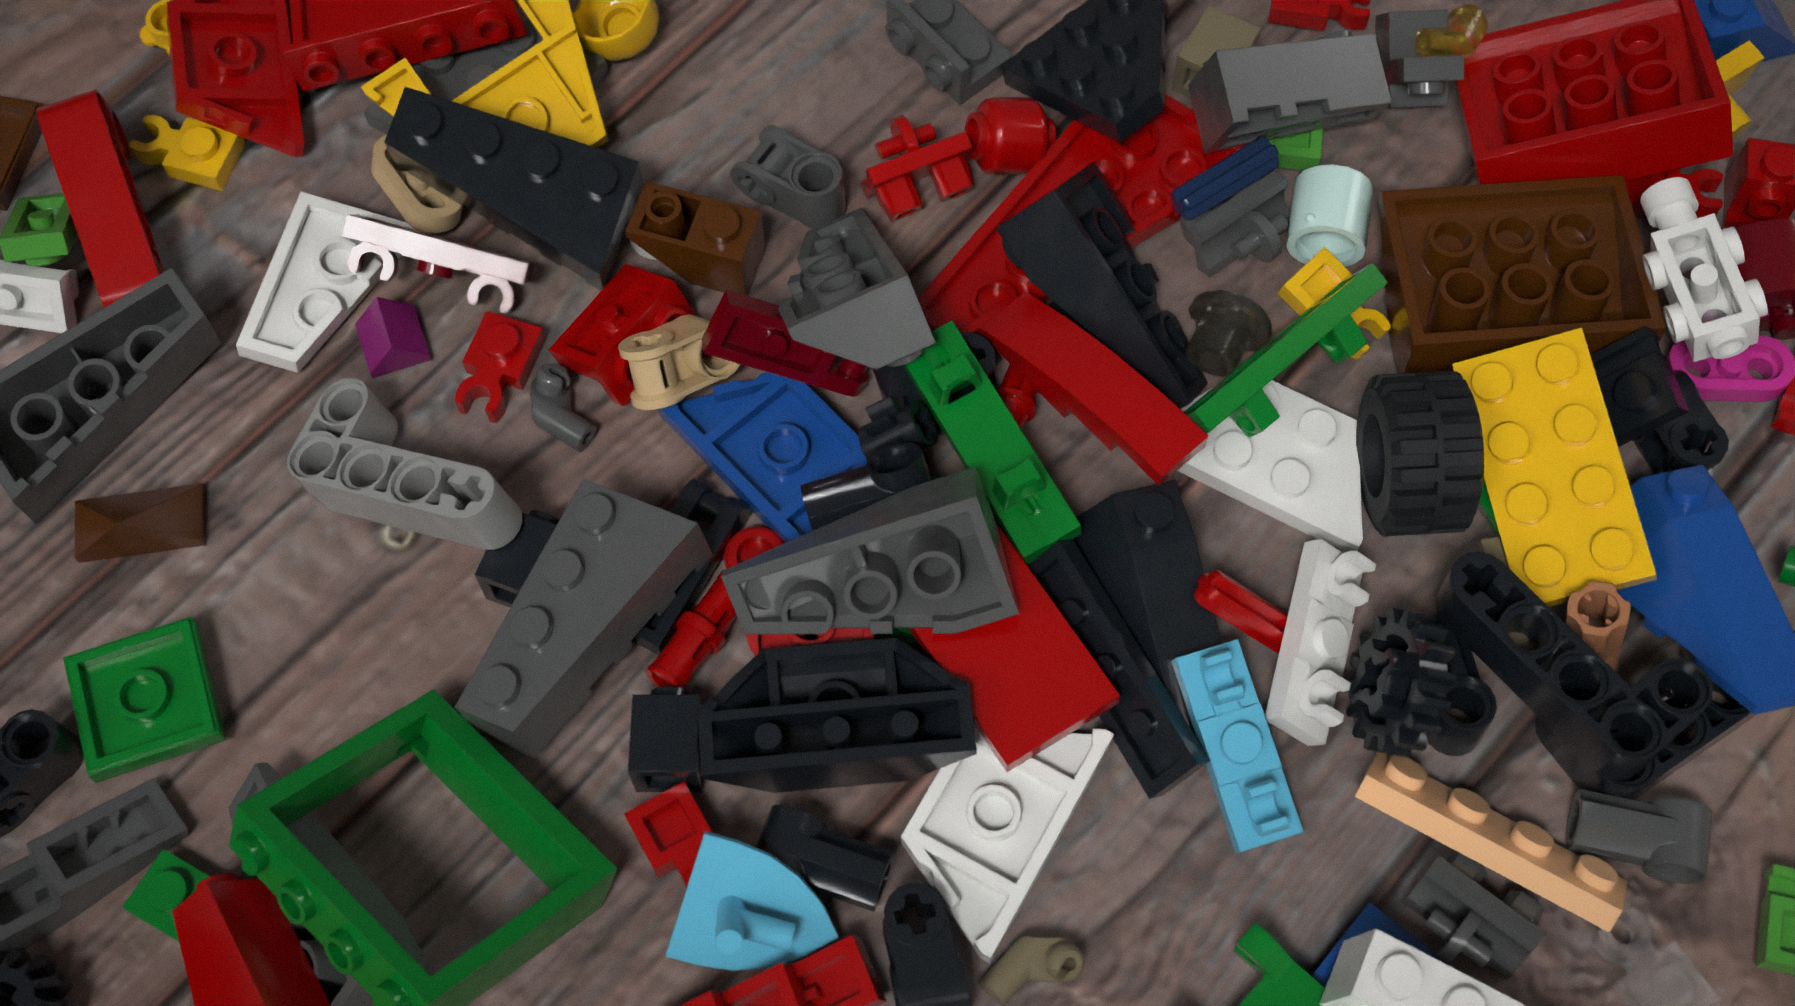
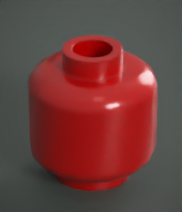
M993 97L984 99L976 112H971L968 115L965 123V131L973 147L968 157L971 160H976L980 169L987 174H1027L1037 161L1046 156L1047 150L1056 141L1054 121L1051 118H1046L1043 107L1034 98Z

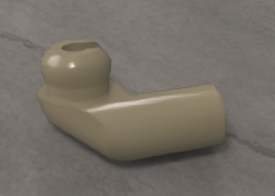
M1023 936L1017 939L981 978L979 985L994 1001L1001 1006H1005L1026 981L1060 983L1075 980L1079 977L1084 967L1083 954L1073 942L1066 938L1057 936Z

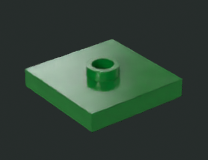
M192 616L63 657L87 774L95 783L226 741L200 627Z

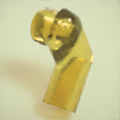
M1466 4L1454 8L1449 13L1448 18H1452L1448 28H1421L1415 40L1417 54L1419 57L1464 55V58L1472 56L1488 29V20L1485 12L1477 5Z

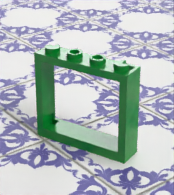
M434 689L239 803L236 807L229 842L230 849L243 861L241 869L248 875H256L276 896L277 902L285 916L291 922L297 925L303 924L323 945L330 963L342 974H350L372 997L374 1006L469 1005L602 908L618 869ZM409 751H412L552 890L432 976L403 949L286 827Z

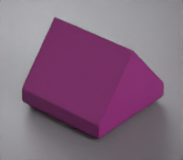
M376 296L355 323L372 378L431 360L414 305Z

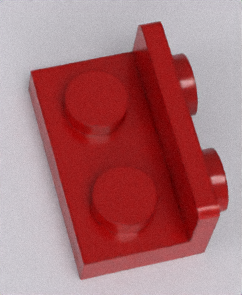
M625 264L548 350L559 365L598 381L614 403L626 406L631 401L630 393L635 388L628 360L620 357L618 344L631 335L652 330L675 320L679 316L687 314L696 316V314L672 279Z

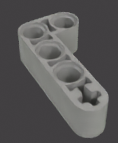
M344 378L326 388L288 455L287 469L290 474L319 503L334 512L483 550H495L504 547L515 538L523 522L521 509L489 471L477 466L392 447L391 445L398 431L396 418L366 384L357 378Z

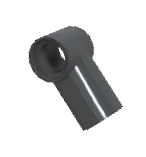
M1579 789L1573 797L1571 810L1567 818L1565 839H1567L1569 851L1643 866L1642 871L1646 875L1657 880L1677 884L1701 883L1707 879L1712 810L1702 803L1687 799L1661 798L1646 803Z

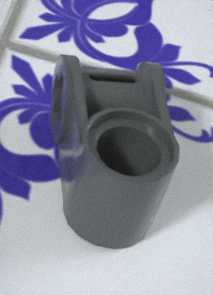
M775 125L766 126L759 134V145L746 161H739L731 169L730 176L733 182L747 197L788 215L806 227L814 229L843 216L846 212L843 173L838 160L831 154L822 152L796 139L792 134ZM818 189H824L820 192H811Z

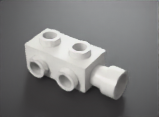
M1668 178L1649 187L1642 194L1640 203L1649 224L1658 228L1659 231L1650 233L1651 252L1643 254L1642 260L1651 288L1653 290L1663 288L1670 304L1664 306L1663 310L1673 341L1677 343L1685 340L1693 362L1710 357L1715 359L1730 358L1742 353L1750 345L1758 343L1760 317L1768 314V308L1764 292L1758 280L1755 278L1744 282L1737 265L1745 262V256L1736 229L1732 226L1721 230L1714 213L1700 218L1697 217L1695 212L1699 207V203L1689 180L1686 178ZM1692 270L1691 279L1685 278L1682 274Z

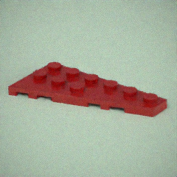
M1165 94L1164 110L1122 143L1073 120L1047 150L1046 156L1037 161L917 298L931 332L952 320L960 333L971 332L981 335L980 327L1025 291L1042 302L1050 298L1028 279L1023 269L1016 267L1008 259L1003 249L1002 237L996 228L1091 163H1096L1128 213L1136 230L1126 237L1131 248L1180 220V214L1176 213L1172 207L1173 202L1170 194L1174 188L1244 146L1204 154L1194 111Z

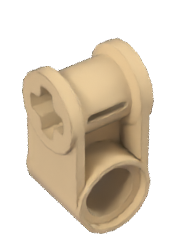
M690 314L682 315L652 330L631 335L618 344L620 357L628 360L635 389L630 393L633 407L640 410H656L674 405L683 400L685 396L719 380L727 379L736 372L740 364L704 354L702 350V337L710 320Z

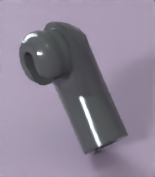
M545 364L537 370L536 378L531 382L532 419L542 430L576 451L582 452L591 444L596 433V426L571 411L569 372L559 364Z

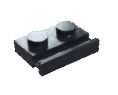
M1647 326L1590 355L1618 447L1690 412L1667 356L1662 354L1658 344V340H1660L1658 333Z

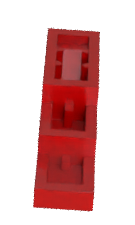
M1025 291L980 327V334L1064 418L1072 412L1110 451L1119 446L1158 486L1205 447L1209 436L1160 390L1112 350L1070 319Z
M850 935L792 965L781 962L721 993L710 990L680 1006H879L887 1002L861 937Z

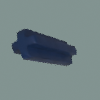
M1258 137L1174 188L1170 194L1173 209L1186 221L1197 218L1275 170L1280 164L1277 148L1275 145H1271L1265 137Z

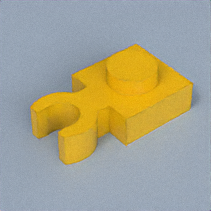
M145 115L142 120L148 133L157 138L150 143L131 140L129 144L135 157L140 162L147 165L162 164L167 175L171 178L223 191L246 146L243 137L202 121L186 117L180 130H175L170 127L164 118L157 115Z
M1324 247L1289 279L1277 294L1300 316L1352 273ZM1360 306L1350 314L1358 327L1368 329L1378 340L1391 328L1388 319L1377 310ZM1364 345L1351 357L1358 360L1370 348L1369 345Z

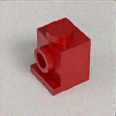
M1755 138L1747 139L1725 176L1722 226L1725 228L1732 226L1737 228L1746 224L1773 219H1789L1795 210L1794 144Z

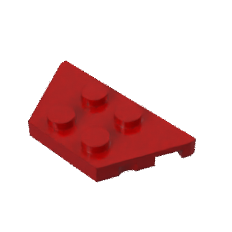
M286 0L168 1L166 21L176 112L287 155L303 157L304 136L297 82L281 54V46L291 44Z

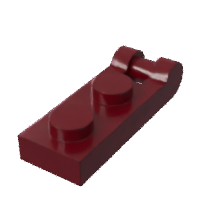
M728 289L725 290L702 337L704 354L846 396L854 397L861 393L868 380L866 372L868 366L846 358L833 362L836 355L792 340L778 310L779 305Z

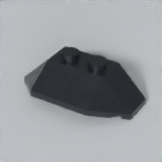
M896 637L763 649L734 675L714 698H709L697 709L702 779L772 793L909 781L973 756L977 752L969 684L955 675L952 677L932 660Z

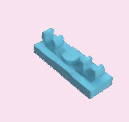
M1238 639L1173 659L1171 663L1195 735L1210 759L1206 767L1235 854L1303 833L1304 831L1282 770L1281 761Z

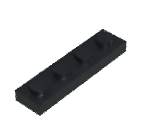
M1058 540L1028 567L1120 694L1119 703L1099 715L1107 730L1114 733V742L1148 798L1153 799L1163 796L1210 762V759L1074 540Z

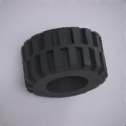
M1457 371L1381 374L1372 377L1364 391L1359 407L1356 447L1360 465L1362 500L1375 530L1384 537L1465 532V529L1469 528L1476 514L1484 478V444L1480 416L1466 380Z

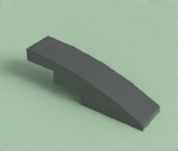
M154 778L26 843L29 856L0 870L1 962H3L9 948L25 950L60 928L155 861L162 849L168 851L188 835V828Z

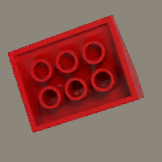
M1622 0L1448 43L1449 56L1464 55V80H1456L1455 83L1478 185L1623 175L1626 181L1733 157L1731 101L1694 0Z

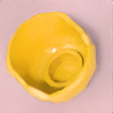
M579 0L575 11L572 12L583 47L590 53L609 61L629 59L648 48L656 36L659 23L658 7L655 0Z

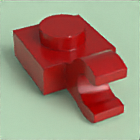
M683 781L629 810L624 815L657 878L677 869L687 888L704 832H713Z

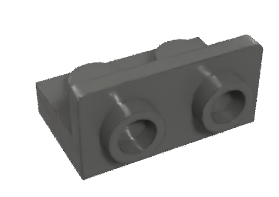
M886 0L887 25L885 26V32L892 46L903 55L908 53L922 67L928 82L938 91L945 90L959 105L1003 76L1000 66L1011 59L1013 54L957 0H914L909 4L904 0Z

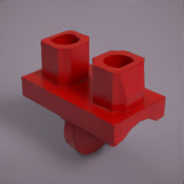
M901 115L890 119L892 137L875 143L876 151L881 160L899 154V157L867 168V179L862 180L860 183L866 199L868 200L876 196L889 220L894 222L910 216L921 209L922 203L913 182L922 178L931 177L941 202L949 201L968 193L973 183L966 158L973 147L965 131L920 148L919 145L936 139L932 124L928 123L913 129L907 117Z

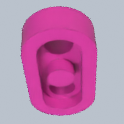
M1759 335L1758 343L1750 345L1742 353L1726 359L1710 357L1693 362L1685 340L1675 343L1667 355L1672 370H1682L1687 373L1695 383L1699 395L1704 401H1770L1780 396L1795 376V358L1785 344L1769 336ZM1686 368L1697 370L1702 378L1691 374ZM1748 369L1758 371L1764 379L1754 378Z

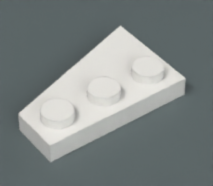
M300 192L236 343L239 356L299 373L380 281L383 261L376 253L370 252L364 257L361 272L354 273L348 270V256L351 250L362 243V241L342 236L347 215L360 214L417 229L407 222ZM395 252L397 258L399 259L402 254Z

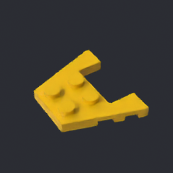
M516 0L543 40L453 99L452 102L599 148L609 140L569 0ZM406 58L361 86L368 98L392 117H394L405 87L430 94Z

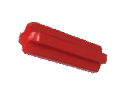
M1215 570L1211 574L1203 573L1197 580L1198 587L1193 594L1196 602L1279 654L1288 614L1220 570Z

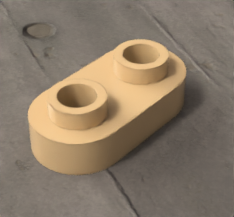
M387 135L378 139L373 147L372 175L404 219L412 227L427 233H443L453 229L460 222L463 205L458 204L408 172L399 171L403 169L396 166L384 143Z

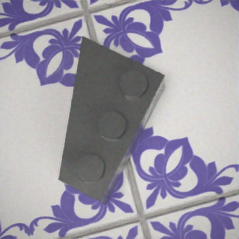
M1351 30L1330 33L1316 40L1216 50L1209 60L1203 63L1201 70L1188 85L1204 154L1245 146L1258 137H1265L1269 141L1374 119L1392 103L1375 33L1353 35Z

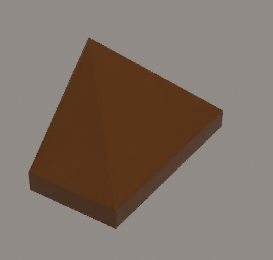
M202 484L75 501V559L79 563L206 545L205 488Z

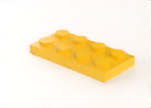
M1574 329L1453 363L1454 372L1457 371L1466 380L1480 416L1484 444V480L1509 569L1548 607L1567 603L1570 593L1583 590L1590 581L1614 584L1616 590L1657 580L1655 567L1583 329Z

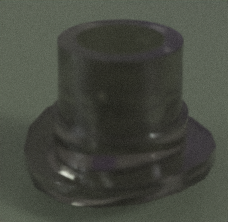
M1223 290L1206 291L1195 296L1188 309L1191 318L1196 322V329L1186 349V355L1193 365L1214 376H1228L1238 367L1245 352L1258 351L1269 342L1272 336V323L1265 310L1254 300L1239 293Z

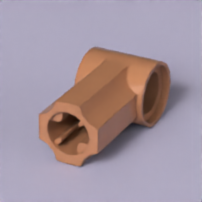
M1590 581L1583 590L1570 593L1563 621L1618 674L1621 649L1629 621L1631 603L1624 600L1617 593L1614 584Z

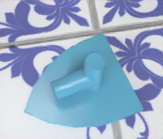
M705 831L665 957L698 966L732 971L770 968L781 962L787 963L804 958L838 939L839 934L822 900L797 872L771 853L739 840Z

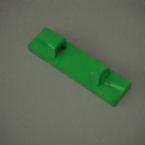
M1373 263L1346 277L1183 413L1205 433L1212 431L1228 416L1247 437L1263 432L1280 415L1262 388L1315 343L1324 350L1334 363L1350 358L1368 343L1367 339L1350 314L1388 283Z
M951 320L933 330L932 335L936 343L923 348L922 354L918 358L902 366L966 469L976 467L992 513L1013 547L1027 565L1041 556L1058 540L1074 539L1081 535V525L954 322ZM970 384L974 385L976 390L950 404L948 403L950 395Z

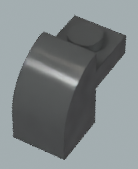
M1448 9L1387 12L1376 15V41L1392 101L1388 107L1448 105V81L1464 80V55L1448 56Z

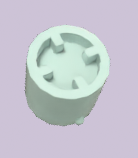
M1333 164L1317 165L1302 171L1296 177L1293 188L1286 242L1289 254L1299 262L1307 264L1325 247L1344 267L1360 261L1364 257L1367 246L1373 193L1370 179L1360 171L1347 166Z

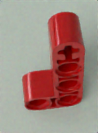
M95 89L36 109V113L98 294L105 308L165 272L126 161L131 159L132 155L124 130L114 110L99 91Z

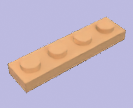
M1376 753L1355 795L1356 798L1605 931H1611L1623 911L1628 881L1619 877L1611 865L1592 855L1579 856L1554 843L1549 833L1533 823L1526 821L1516 823L1495 812L1486 800L1470 790L1463 788L1452 789L1429 777L1426 770L1420 764L1409 758L1395 755L1391 757L1385 753Z

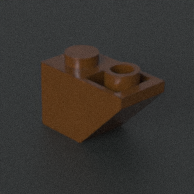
M646 181L625 230L628 239L690 284L723 293L728 289L748 296L766 250L761 211Z

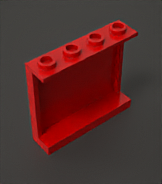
M290 0L293 44L281 46V54L301 89L307 91L384 72L404 58L411 65L527 36L524 12L516 0Z

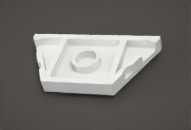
M1273 380L1265 385L1262 390L1280 415L1275 422L1263 432L1247 437L1228 416L1212 431L1206 433L1209 437L1205 447L1177 470L1316 539H1323L1343 552L1358 551L1362 543L1360 465L1356 447L1357 420ZM1211 389L1196 397L1190 404L1180 410L1182 412L1187 410Z
M974 725L976 754L940 768L902 833L901 844L929 885L941 895L947 911L976 953L987 963H991L1111 746L1114 733L1106 729H1093L1092 734L1070 733L1011 771L1006 772Z

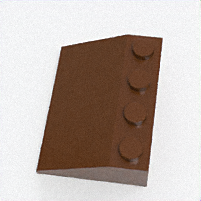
M1623 175L1380 191L1378 201L1384 277L1388 282L1385 285L1387 315L1391 325L1389 336L1397 374L1439 371L1454 372L1453 363L1578 328L1583 329L1590 355L1644 326L1657 331L1661 340L1667 327L1657 292L1651 288L1644 270L1642 255L1645 254V250Z

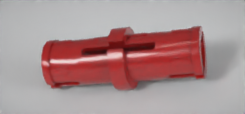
M722 571L692 612L684 611L676 622L678 630L663 651L645 670L647 677L657 687L672 686L684 688L708 655L717 654L726 642L723 635L737 615L722 581Z

